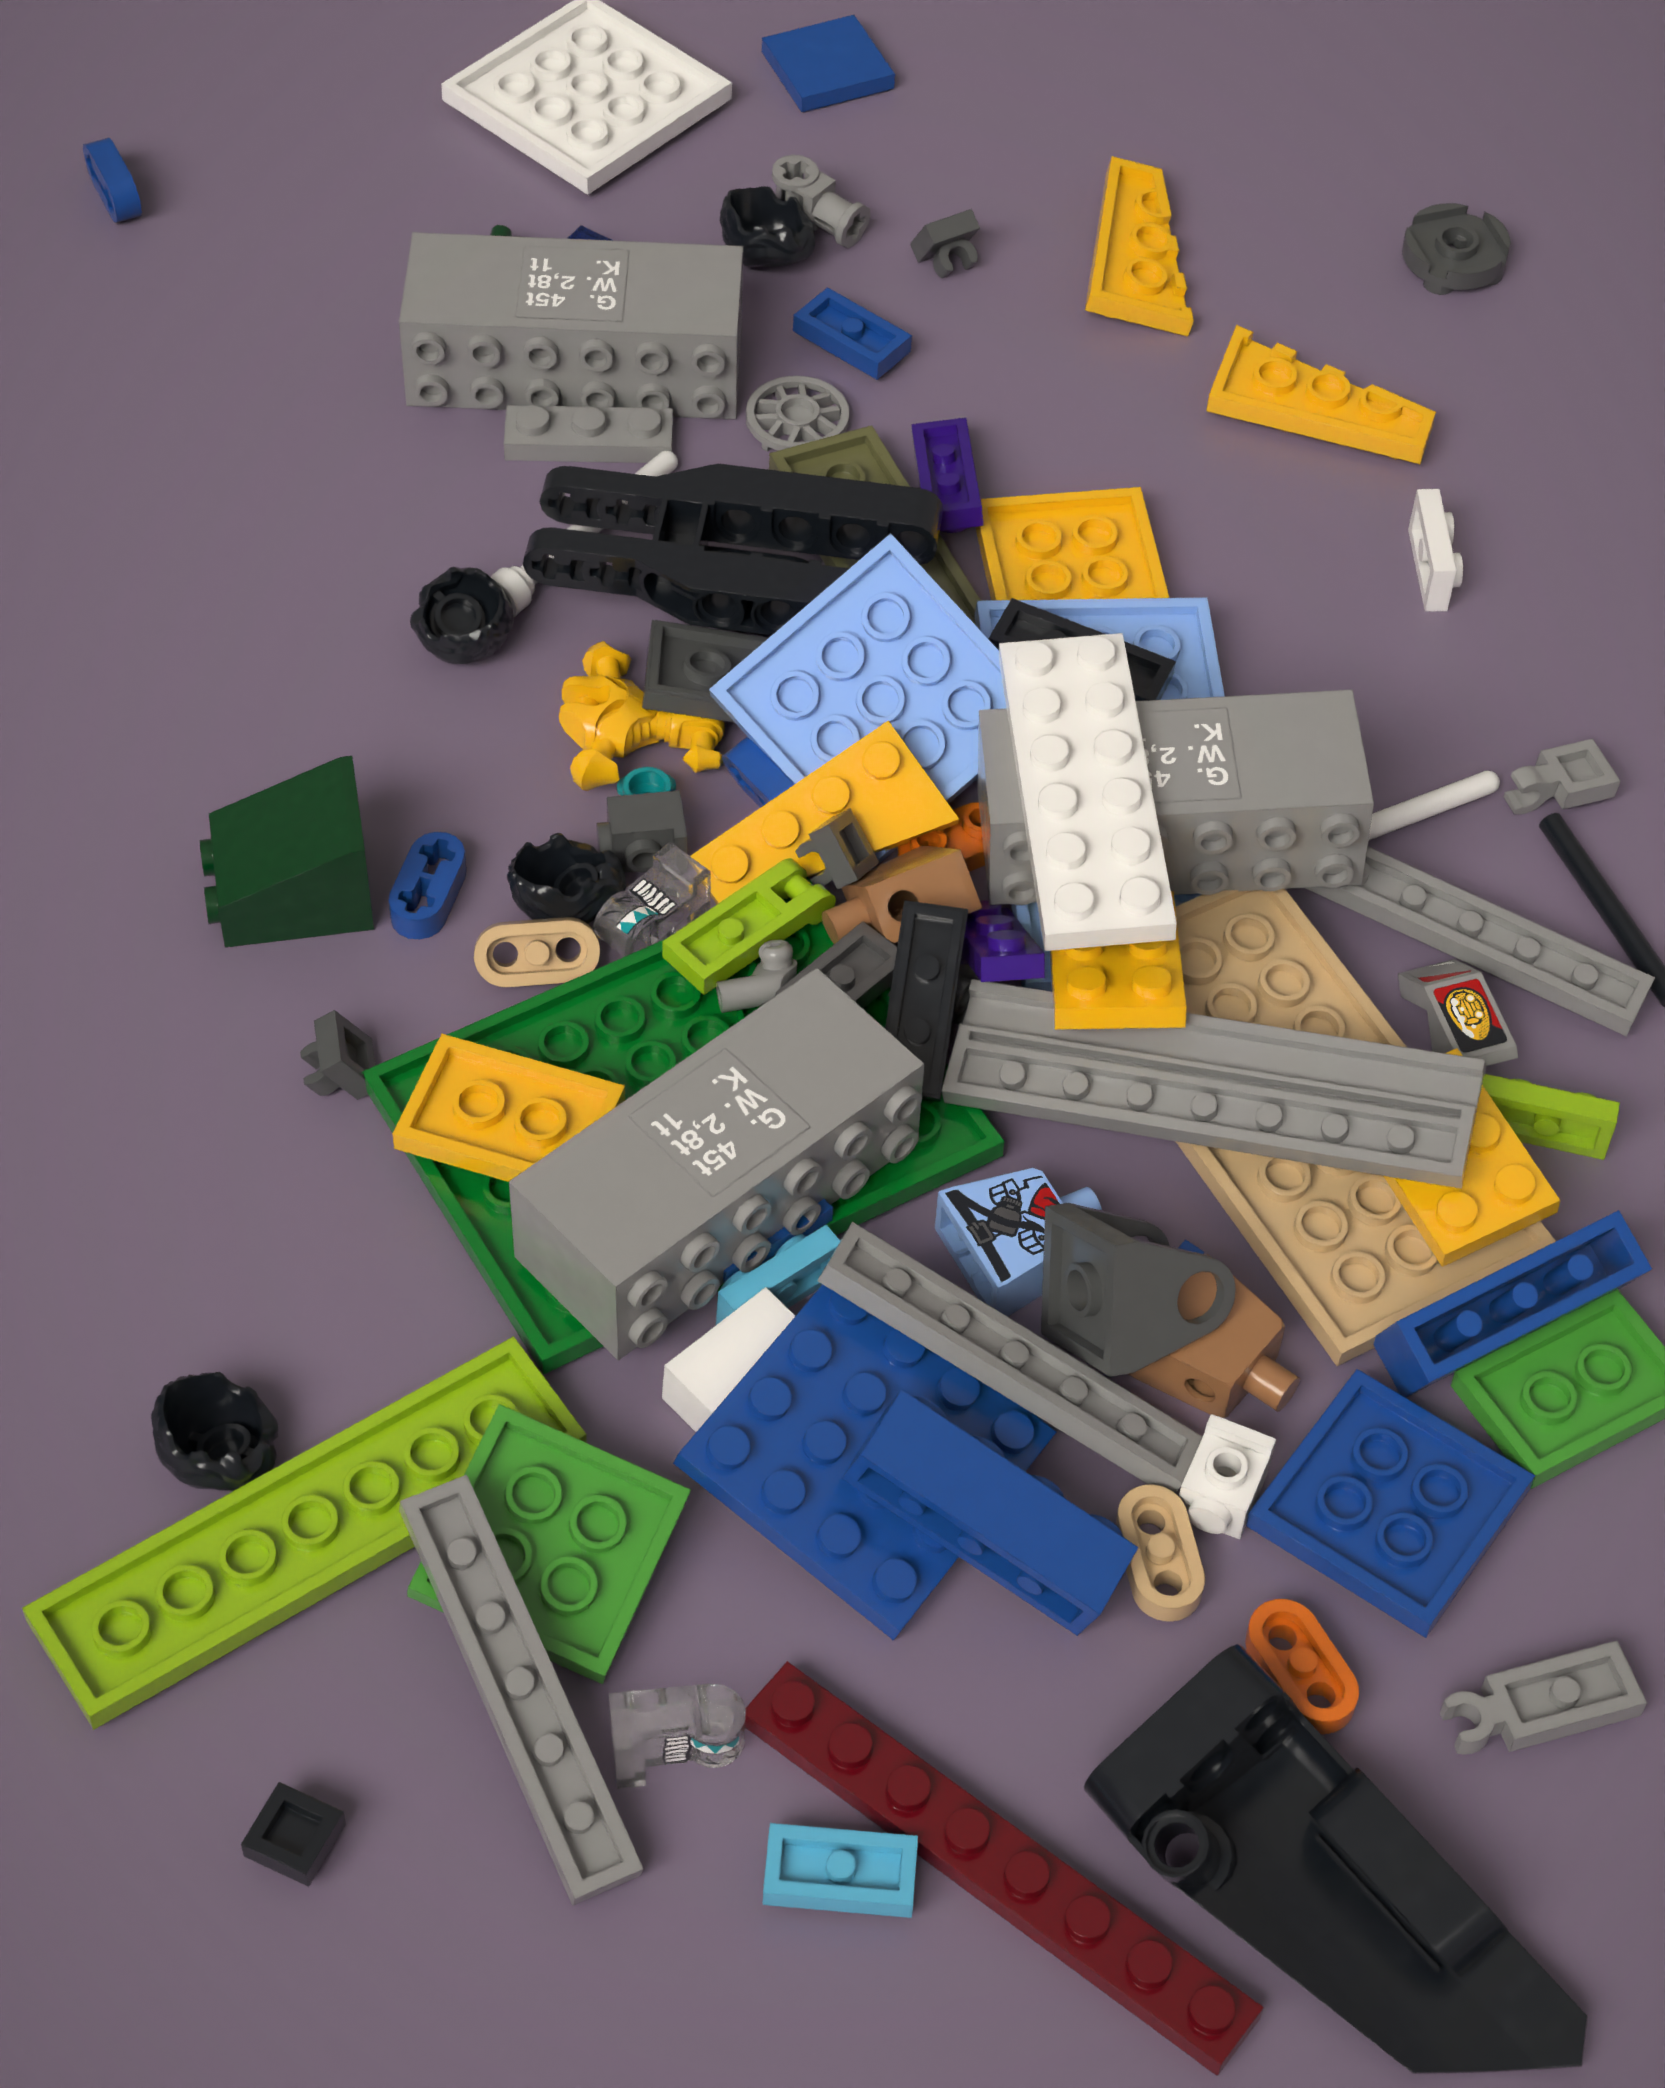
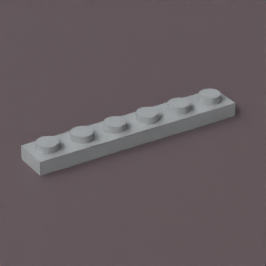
M1367 847L1361 885H1344L1337 888H1306L1626 1037L1655 977L1371 847Z
M854 1222L851 1223L818 1278V1282L1145 1483L1166 1487L1174 1493L1179 1490L1201 1442V1435Z
M464 1475L401 1500L399 1512L572 1906L641 1876L643 1866L468 1476Z

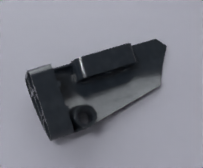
M1242 1645L1230 1646L1212 1659L1108 1755L1087 1778L1084 1784V1791L1156 1873L1173 1887L1182 1891L1411 2073H1476L1582 2067L1588 2016L1512 1936L1494 1912L1358 1767L1353 1769L1304 1717L1285 1691ZM1185 1833L1197 1835L1199 1848L1192 1862L1183 1867L1175 1868L1168 1866L1165 1854L1171 1840Z

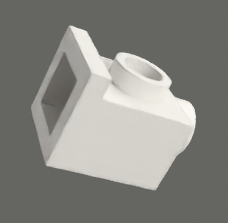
M1210 1415L1205 1433L1179 1493V1497L1187 1509L1189 1520L1195 1527L1212 1534L1224 1533L1240 1540L1247 1523L1248 1514L1255 1505L1268 1474L1276 1438L1219 1416Z

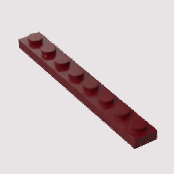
M788 1661L742 1711V1726L887 1833L918 1836V1856L1216 2076L1220 2074L1260 2020L1264 2009L1263 2006Z

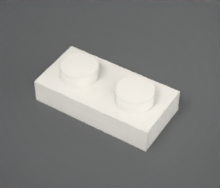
M1417 489L1408 532L1424 610L1447 611L1453 587H1460L1463 578L1462 556L1460 553H1453L1452 550L1454 519L1451 512H1444L1440 489Z

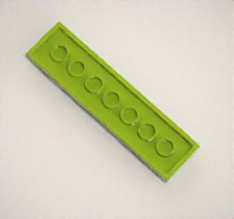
M513 1336L22 1607L26 1622L94 1730L414 1548L413 1541L399 1512L400 1501L462 1477L499 1404L586 1443L587 1434Z

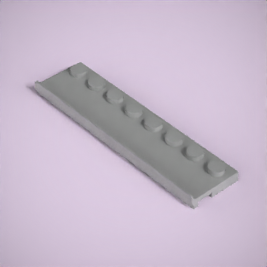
M975 979L971 980L969 987L970 998L963 1024H959L942 1087L944 1103L1462 1189L1486 1070V1060L1186 1013V1028L1055 1030L1053 995L1051 991L994 982H981Z

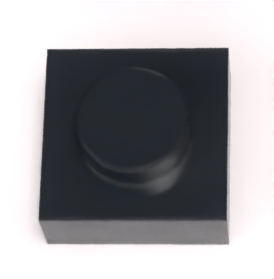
M278 1782L241 1843L243 1855L309 1887L346 1825L344 1811Z

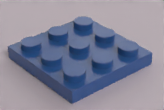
M1356 1369L1250 1510L1246 1526L1426 1638L1529 1492L1535 1475Z

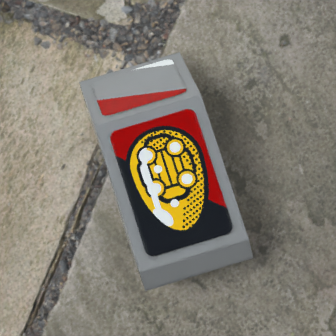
M1453 959L1398 973L1401 997L1427 1010L1433 1052L1447 1053L1458 1048L1464 1057L1486 1060V1066L1518 1058L1517 1045L1481 971Z

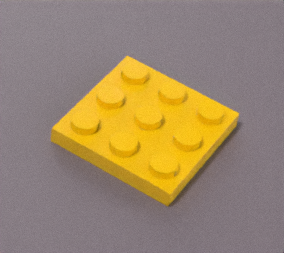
M1141 487L981 499L984 526H978L975 529L991 600H1011V598L1016 600L1170 598Z

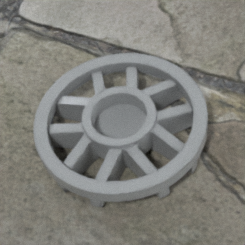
M786 376L766 382L752 393L746 406L747 429L762 443V450L767 452L771 448L779 451L845 433L849 424V406L843 394L831 384L813 377ZM797 387L798 394L787 396L784 389ZM806 389H812L821 394L809 397L806 394ZM772 393H775L777 400H769L764 398ZM839 420L837 426L832 423ZM817 432H820L825 436L821 437ZM784 434L789 435L787 441L779 438Z

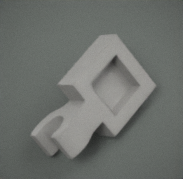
M1589 739L1540 751L1535 766H1524L1512 771L1511 778L1518 789L1505 792L1503 797L1516 815L1529 813L1552 797H1555L1563 810L1613 798L1621 781L1595 741Z

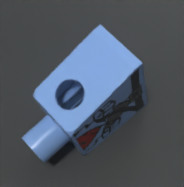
M1030 1168L939 1191L935 1230L977 1298L1008 1317L1042 1296L1045 1206L1072 1203L1102 1210L1091 1188L1084 1187L1059 1198L1043 1171Z

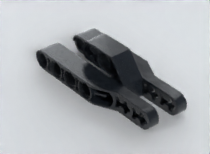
M719 463L656 477L574 466H559L552 469L546 475L540 497L541 509L548 517L557 522L571 525L652 534L653 538L651 540L554 527L541 528L534 531L529 537L523 567L530 578L541 584L636 596L688 625L773 635L850 568L822 565L820 560L810 559L808 562L803 558L789 555L708 546V541L860 560L891 533L921 566L930 562L935 556L943 516V505L937 495L921 488ZM622 500L628 501V504L622 503Z

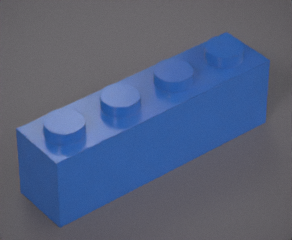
M1618 1210L1396 1321L1376 1335L1373 1345L1400 1395L1407 1398L1500 1348L1616 1289H1621L1652 1270V1267Z
M904 1390L898 1393L882 1413L842 1477L843 1480L1076 1636L1101 1615L1139 1548L1125 1539L1121 1530L1113 1522L1099 1515H1089L1064 1498L1060 1488L1053 1482L1038 1475L1028 1474L1007 1460L1003 1451L996 1444L980 1436H971L947 1420L945 1413L935 1403L922 1397H913Z

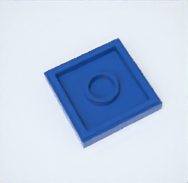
M855 15L762 38L763 55L801 112L894 89L895 73Z

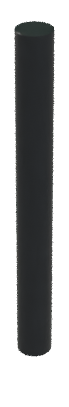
M1559 813L1549 814L1540 822L1539 828L1636 969L1655 977L1650 989L1660 1004L1665 1007V965Z

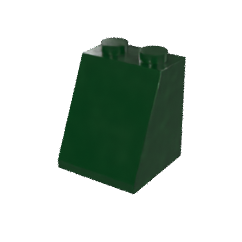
M353 756L336 758L209 813L211 839L199 840L204 877L215 875L216 886L204 887L208 923H221L225 948L374 930Z

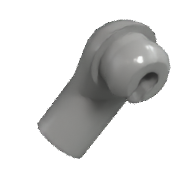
M784 940L767 941L759 948L761 962L757 965L751 976L717 981L716 991L721 1012L725 1013L760 1007L775 997V992L797 974V961L792 959L793 947Z

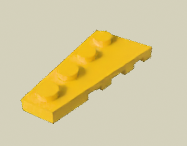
M1111 156L1106 171L1085 311L1188 337L1194 319L1191 307H1186L1184 296L1187 286L1184 273H1179L1176 260L1179 248L1176 236L1171 235L1169 221L1172 215L1161 168Z
M888 720L689 856L687 863L715 903L719 904L767 870L788 858L793 859L806 870L808 878L826 869L819 853L810 852L806 856L798 858L795 851L803 842L810 838L809 833L829 818L849 808L854 813L874 853L884 849L887 851L909 843L911 839L932 831H941L957 825L959 818Z

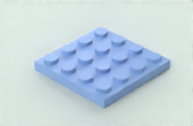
M891 533L709 689L710 696L747 737L794 784L889 720L948 804L978 779L979 710L1006 708L999 664V650ZM895 847L887 851H885L884 849L882 851L876 852L875 855L879 861V863L876 866H878L882 861H884L898 847Z

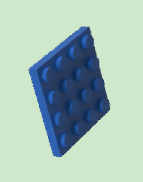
M822 1285L681 1449L673 1464L894 1641L959 1557L842 1479L882 1413L901 1390H904L913 1397L928 1399L942 1409L947 1420L971 1436H980L990 1440L1003 1451L1007 1460L1025 1472L1056 1434V1431L1035 1414L830 1288Z

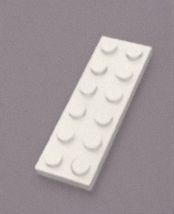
M1123 633L999 643V664L1044 950L1051 951L1175 940L1176 916Z

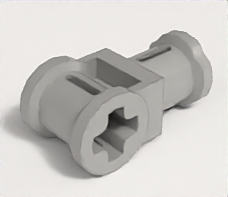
M788 155L776 160L772 167V179L776 184V197L783 201H788L790 196L797 198L801 210L810 219L815 227V231L818 228L823 229L835 236L836 243L845 248L854 246L861 239L869 224L870 208L859 202L853 204L835 193L836 180L819 171L817 164L810 158L801 155Z

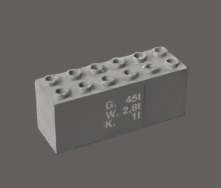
M412 232L399 318L406 406L506 410L507 405L673 408V417L736 419L742 338L743 246Z
M1353 689L1135 701L1170 889L1174 892V895H1212L1223 890L1277 891L1280 889L1307 887L1337 888L1344 885L1362 884L1374 801ZM1007 708L979 710L978 800L989 905H1026L1036 903L1037 899Z
M815 968L510 1180L509 1191L514 1257L619 1361L636 1347L645 1348L653 1344L664 1333L667 1325L688 1309L697 1310L706 1305L723 1284L724 1270L734 1264L745 1273L760 1265L771 1248V1243L767 1239L783 1227L795 1236L808 1230L821 1212V1206L818 1202L825 1198L831 1205L839 1198H851L863 1188L869 1176L888 1162L897 1163L907 1157L919 1139L924 1063L818 968ZM804 1215L810 1222L798 1229L796 1225ZM753 1251L758 1253L754 1258L747 1261Z

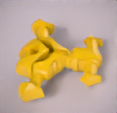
M605 641L597 642L589 647L584 655L582 662L584 671L588 676H573L564 680L562 700L565 704L561 705L559 709V722L563 730L583 749L573 758L570 766L573 781L582 790L589 791L602 785L615 784L619 780L617 764L612 761L613 757L624 758L636 749L658 743L660 740H664V743L669 742L668 746L671 748L690 749L682 760L695 773L719 769L723 762L722 754L714 751V747L721 741L725 732L724 721L643 709V691L632 680L621 678V676L627 674L632 659L628 654L616 650Z

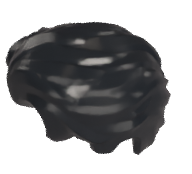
M769 186L728 191L727 196L723 200L719 217L722 227V238L726 245L743 246L744 265L749 267L784 266L805 260L813 253L815 248V227L801 210L797 198L790 196L788 201L780 200Z
M450 567L432 582L424 585L419 592L420 606L410 617L411 628L424 648L438 659L451 664H467L492 656L505 643L507 633L510 632L514 623L512 605L499 583L482 570L470 567Z
M562 833L551 835L549 841L540 846H534L532 843L526 842L508 866L507 880L512 892V898L520 910L533 920L572 917L589 924L603 911L608 909L626 889V877L622 864L612 851L598 852L589 844L567 840Z
M221 1372L201 1373L199 1375L190 1374L178 1377L175 1381H170L167 1385L163 1386L160 1395L156 1398L154 1409L151 1413L155 1450L162 1465L180 1482L197 1489L234 1491L274 1468L277 1455L273 1443L278 1438V1422L254 1389L249 1386L244 1388L232 1383Z

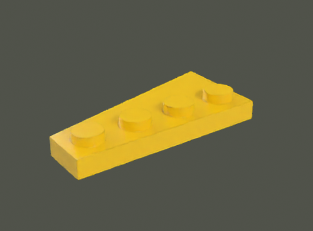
M1236 325L1209 393L1207 412L1389 456L1394 459L1421 464L1432 431L1435 411L1374 384L1362 389L1348 381L1345 377L1346 372L1328 364L1322 370L1296 360V350L1280 343H1276L1271 349L1253 341L1252 331Z

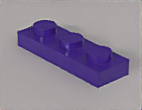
M967 418L911 424L920 488L937 495L943 505L940 531L957 533L970 527L984 526Z
M981 900L982 908L968 914L962 956L981 982L1045 978V953L1008 908H1002L1001 904L989 905L988 900Z

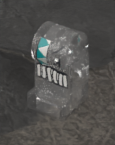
M669 842L653 855L652 868L629 885L626 891L616 893L603 904L594 920V932L598 938L624 957L670 937L711 909V871Z
M701 1684L609 1693L610 1728L617 1789L646 1786L645 1767L694 1761L704 1767L719 1768L731 1764L740 1756L744 1749L746 1708L742 1698L733 1689L725 1685Z

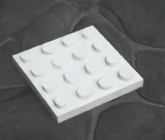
M573 0L441 83L442 100L587 195L732 99L731 81L600 0Z

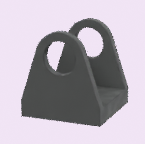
M1072 1203L1045 1206L1041 1334L1104 1374L1112 1377L1134 1373L1217 1329L1228 1317L1234 1304L1236 1286L1230 1269L1221 1261L1209 1255L1170 1247L1165 1234L1158 1227L1145 1220ZM1146 1236L1150 1242L1131 1237ZM1198 1272H1211L1217 1285L1216 1297L1212 1306L1200 1317L1190 1320L1183 1319L1178 1310V1295L1181 1287L1192 1275Z

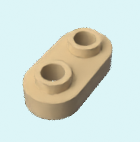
M572 917L495 923L487 927L479 935L474 947V962L479 974L487 982L499 987L566 983L593 971L600 958V945L594 930L586 922ZM563 938H573L580 944V951L574 958L564 959L557 954L556 946ZM502 942L513 944L518 951L515 960L507 964L498 962L493 955L494 948Z
M1159 1485L1138 1486L1126 1493L1120 1501L1115 1523L1121 1530L1123 1537L1139 1547L1126 1569L1132 1595L1138 1607L1148 1616L1167 1622L1182 1620L1190 1616L1198 1608L1205 1585V1573L1187 1509L1181 1498L1166 1487ZM1146 1523L1153 1524L1161 1532L1147 1534L1139 1526ZM1161 1584H1168L1173 1586L1178 1593L1176 1595H1165L1158 1592L1155 1587Z

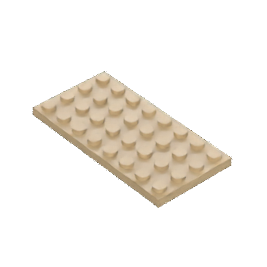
M1286 889L1277 891L1223 890L1212 895L1202 894L1175 906L1186 998V1013L1406 1047ZM1175 1141L1336 1366L1375 1348L1373 1344L1376 1335L1396 1321L1556 1242L1543 1223L1539 1221L1442 1267L1382 1175Z

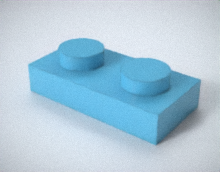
M824 1225L807 1237L802 1234L792 1237L777 1250L773 1258L754 1270L745 1273L739 1270L734 1273L718 1291L716 1325L765 1287L787 1308L818 1290L823 1284L817 1280L840 1240L827 1225Z
M770 1823L763 1887V1905L912 1918L918 1836Z

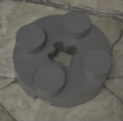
M1458 203L1437 204L1420 210L1414 216L1412 225L1406 229L1402 247V255L1406 265L1415 275L1424 279V287L1433 294L1446 295L1453 290H1470L1486 285L1498 284L1503 277L1511 240L1507 229L1495 216L1484 212L1483 219L1467 214L1468 206Z

